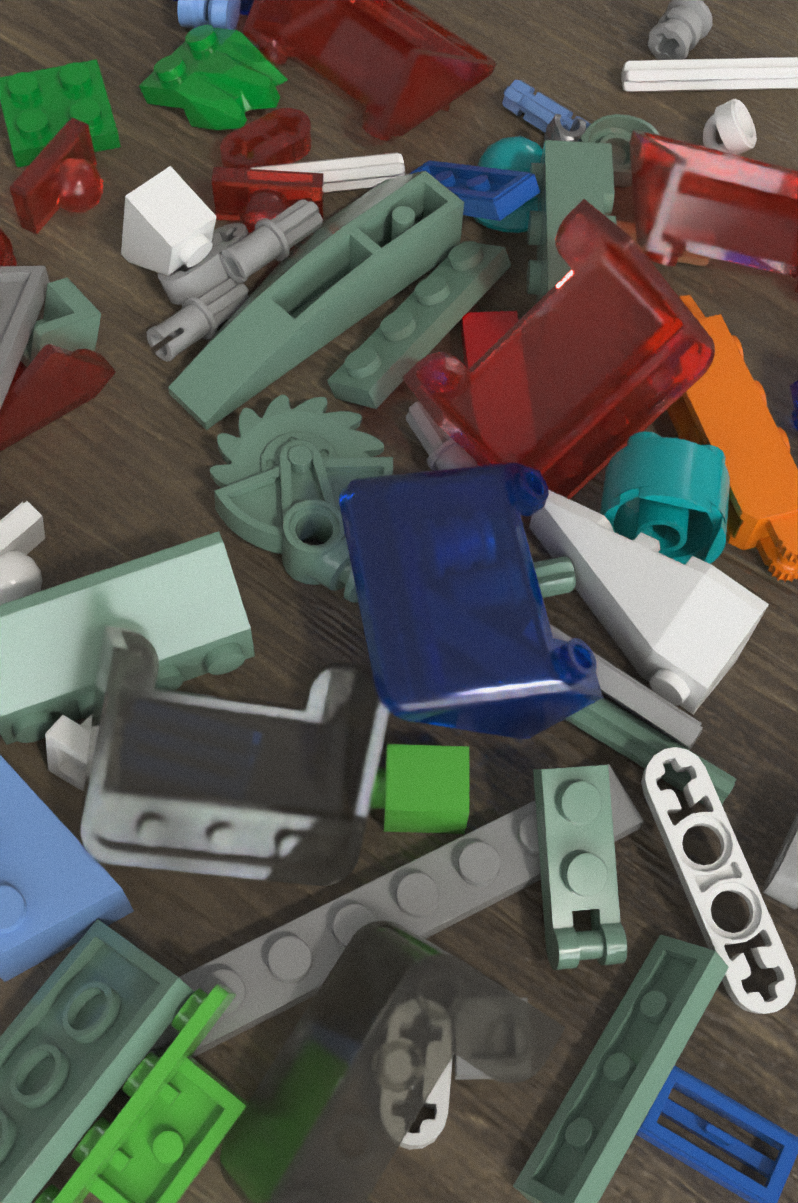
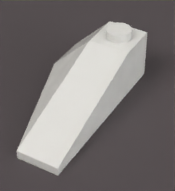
M543 488L536 495L529 528L552 558L563 556L570 558L576 576L574 588L639 675L650 683L652 690L673 705H680L691 714H694L737 661L769 604L705 561L692 556L684 565L658 553L660 544L659 540L640 533L634 540H630L615 533L608 519L594 510L546 488Z

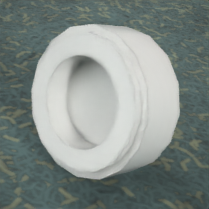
M732 99L716 107L715 114L707 120L703 129L704 147L706 152L714 158L725 157L729 154L737 156L754 148L757 141L752 118L745 105L737 99ZM717 129L723 141L722 144L716 142Z

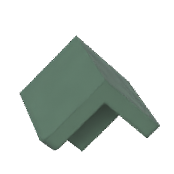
M67 277L47 283L43 319L36 321L20 360L35 377L92 358L95 355L101 313Z

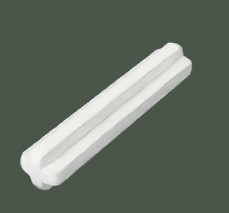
M394 152L252 167L248 170L247 175L249 193L251 198L257 201L369 189L376 187L386 179L404 176L405 165L402 155Z

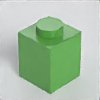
M387 744L386 768L372 767L371 808L384 809V832L465 834L469 817V746Z

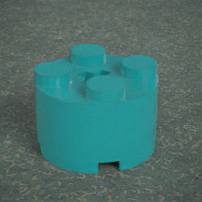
M643 431L635 433L627 440V446L618 451L607 465L600 514L608 519L615 533L630 540H634L640 533L659 540L660 550L658 553L682 564H686L692 556L711 564L721 555L726 543L730 476L725 465L726 457L724 452L713 445H700L684 439L660 437L653 432Z

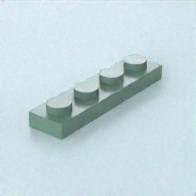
M462 241L459 245L455 246L449 252L448 257L426 279L418 283L415 291L392 314L383 319L379 328L357 350L350 353L343 365L327 380L334 397L377 409L509 269L511 263L505 247L481 244L474 241Z
M660 934L513 1185L528 1201L532 1203L599 1202L729 968L715 950Z

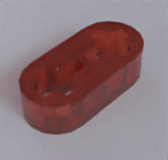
M280 108L227 135L220 144L222 169L225 176L232 182L248 184V170L252 167L289 164L305 157L312 147L311 121L309 117L298 109Z

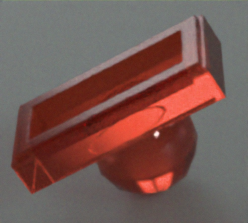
M75 118L68 121L10 186V192L21 228L38 234L60 207L68 212L84 213L99 203L103 195V179L95 167L97 161L88 124Z
M229 167L213 168L212 189L217 216L216 220L240 221V223L247 227L250 234L255 231V224L262 218L271 220L298 201L306 200L308 202L313 201L318 206L319 214L324 222V173Z

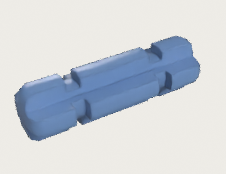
M514 80L503 93L502 104L507 110L517 116H521L524 113L523 119L544 133L555 114L561 115V125L567 131H570L572 123L576 118L584 120L580 116L572 119V111L543 93L537 92L534 95L535 89L522 80ZM584 120V121L586 122V129H587L588 126L591 125V123H589L588 121Z

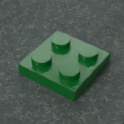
M97 59L0 77V102L17 168L121 147L118 130Z

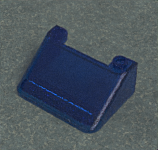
M503 463L357 478L341 490L339 506L375 687L383 704L398 718L406 721L524 740L537 735L603 698L596 674V659L590 647L578 638H573L569 641L553 638L521 519V515L532 516L546 504L549 491L540 471L518 463Z

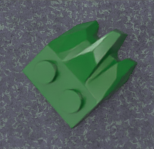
M201 25L189 31L185 36L186 41L171 55L159 60L154 66V71L139 85L147 104L184 109L191 127L226 130L243 128L247 122L244 113L249 110L276 108L280 95L275 86L283 84L288 79L240 31L213 28L211 25Z

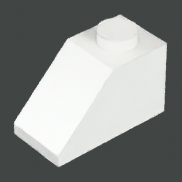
M169 166L125 196L121 255L129 263L167 276L184 264L187 267H193L201 262L212 249V238L217 216L177 172Z

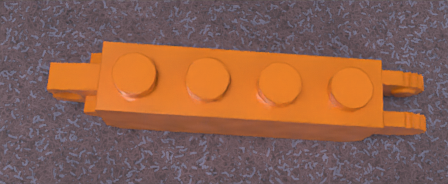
M691 295L660 301L655 313L660 341L650 375L679 438L700 445H713L724 452L726 457L725 465L730 476L726 541L728 544L741 550L757 547L764 564L769 567L767 571L772 573V577L775 576L777 581L783 580L784 583L787 580L792 582L794 579H798V468L790 454V443L787 434L781 427L776 426L766 406L767 401L764 388L759 381L753 379L744 361L741 342L737 336L731 335L722 315L705 317Z

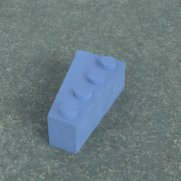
M0 755V978L6 982L79 942L97 919L108 926L134 912L120 885Z

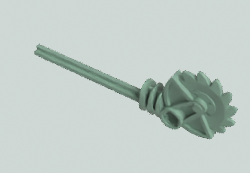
M280 395L269 404L263 418H260L250 408L242 409L238 424L240 437L227 433H220L217 436L218 450L227 464L215 465L210 468V477L221 487L214 491L215 510L224 523L245 541L264 550L282 554L283 566L294 580L310 585L322 584L334 591L345 587L344 598L353 603L368 598L366 612L370 615L378 617L383 612H391L643 768H646L653 756L663 749L673 747L687 749L410 579L424 553L425 541L413 536L402 545L398 544L401 527L395 524L385 529L382 533L378 532L382 520L381 515L389 498L393 473V457H373L380 455L384 451V444L376 437L356 430L362 422L360 414L350 411L325 413L327 410V398L325 397L309 399L291 409L289 398L286 395ZM307 540H318L323 542L324 544L308 545L303 542ZM698 756L706 767L719 800L723 804L732 791L737 779ZM671 763L664 764L665 773L661 779L683 792V788L692 780L688 771L676 772Z

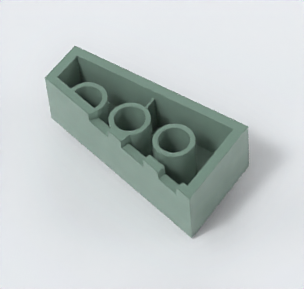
M545 140L541 162L531 163L530 173L535 174L540 193L534 196L538 198V211L530 210L528 220L527 244L537 245V260L529 259L526 292L527 294L536 295V310H528L525 342L526 345H535V367L603 370L622 315L621 297H615V287L620 277L619 258H613L617 222L616 216H607L612 212L615 196L612 143Z

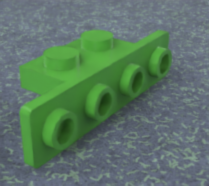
M216 984L209 994L198 988L190 996L171 1023V1026L180 1032L161 1058L155 1053L150 1052L136 1067L122 1088V1091L130 1097V1100L114 1121L110 1123L104 1117L100 1118L83 1137L71 1156L81 1165L63 1189L60 1191L55 1185L51 1184L35 1203H82L89 1192L94 1194L103 1203H178L249 1105L241 1096L191 1057L237 995L226 985Z

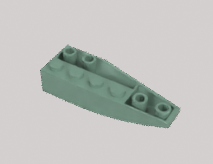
M427 171L386 179L324 221L318 230L297 243L289 252V256L277 265L168 387L169 394L197 422L208 430L445 260L449 252L461 242L464 201Z

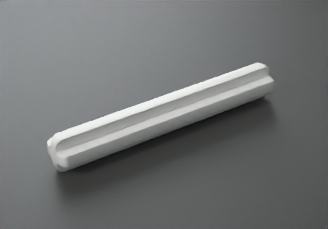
M798 57L628 60L623 65L621 81L623 90L626 92L798 89Z

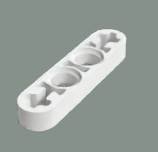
M678 747L663 749L653 756L643 771L641 781L643 793L709 949L715 950L729 966L722 979L725 989L732 1001L745 1011L757 1014L777 1012L785 1007L794 995L796 979L791 962L706 767L698 756L687 749ZM671 763L676 772L687 770L692 780L683 788L689 807L691 808L701 800L707 809V812L690 814L677 825L672 824L668 815L678 813L682 809L676 793L672 789L661 791L657 786V781L665 773L664 764ZM691 827H708L720 839V856L713 864H696L685 854L682 845L683 836ZM721 892L737 893L748 904L750 912L749 921L744 929L739 932L731 933L724 931L712 919V901ZM758 933L761 934L765 947L751 948V952L760 969L773 968L776 973L777 981L772 982L768 986L771 998L764 1001L759 992H745L741 980L751 975L744 953H738L729 959L724 945L747 942Z

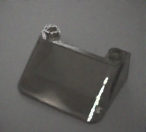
M105 626L98 663L80 817V835L87 852L95 859L107 864L315 886L333 885L349 876L354 870L360 855L393 698V689L368 667L348 663L326 665L313 675L307 686L303 709L155 688L159 660L157 652L149 639L134 630Z

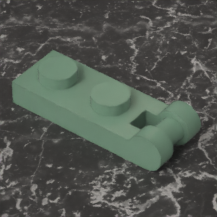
M608 765L533 769L545 942L550 966L553 970L577 968L579 960L597 959L601 966L622 964L627 958V939L620 921ZM590 910L592 930L576 932L573 927L572 911Z

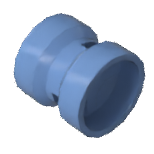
M178 0L177 14L179 24L190 29L201 25H211L213 28L236 30L241 0Z

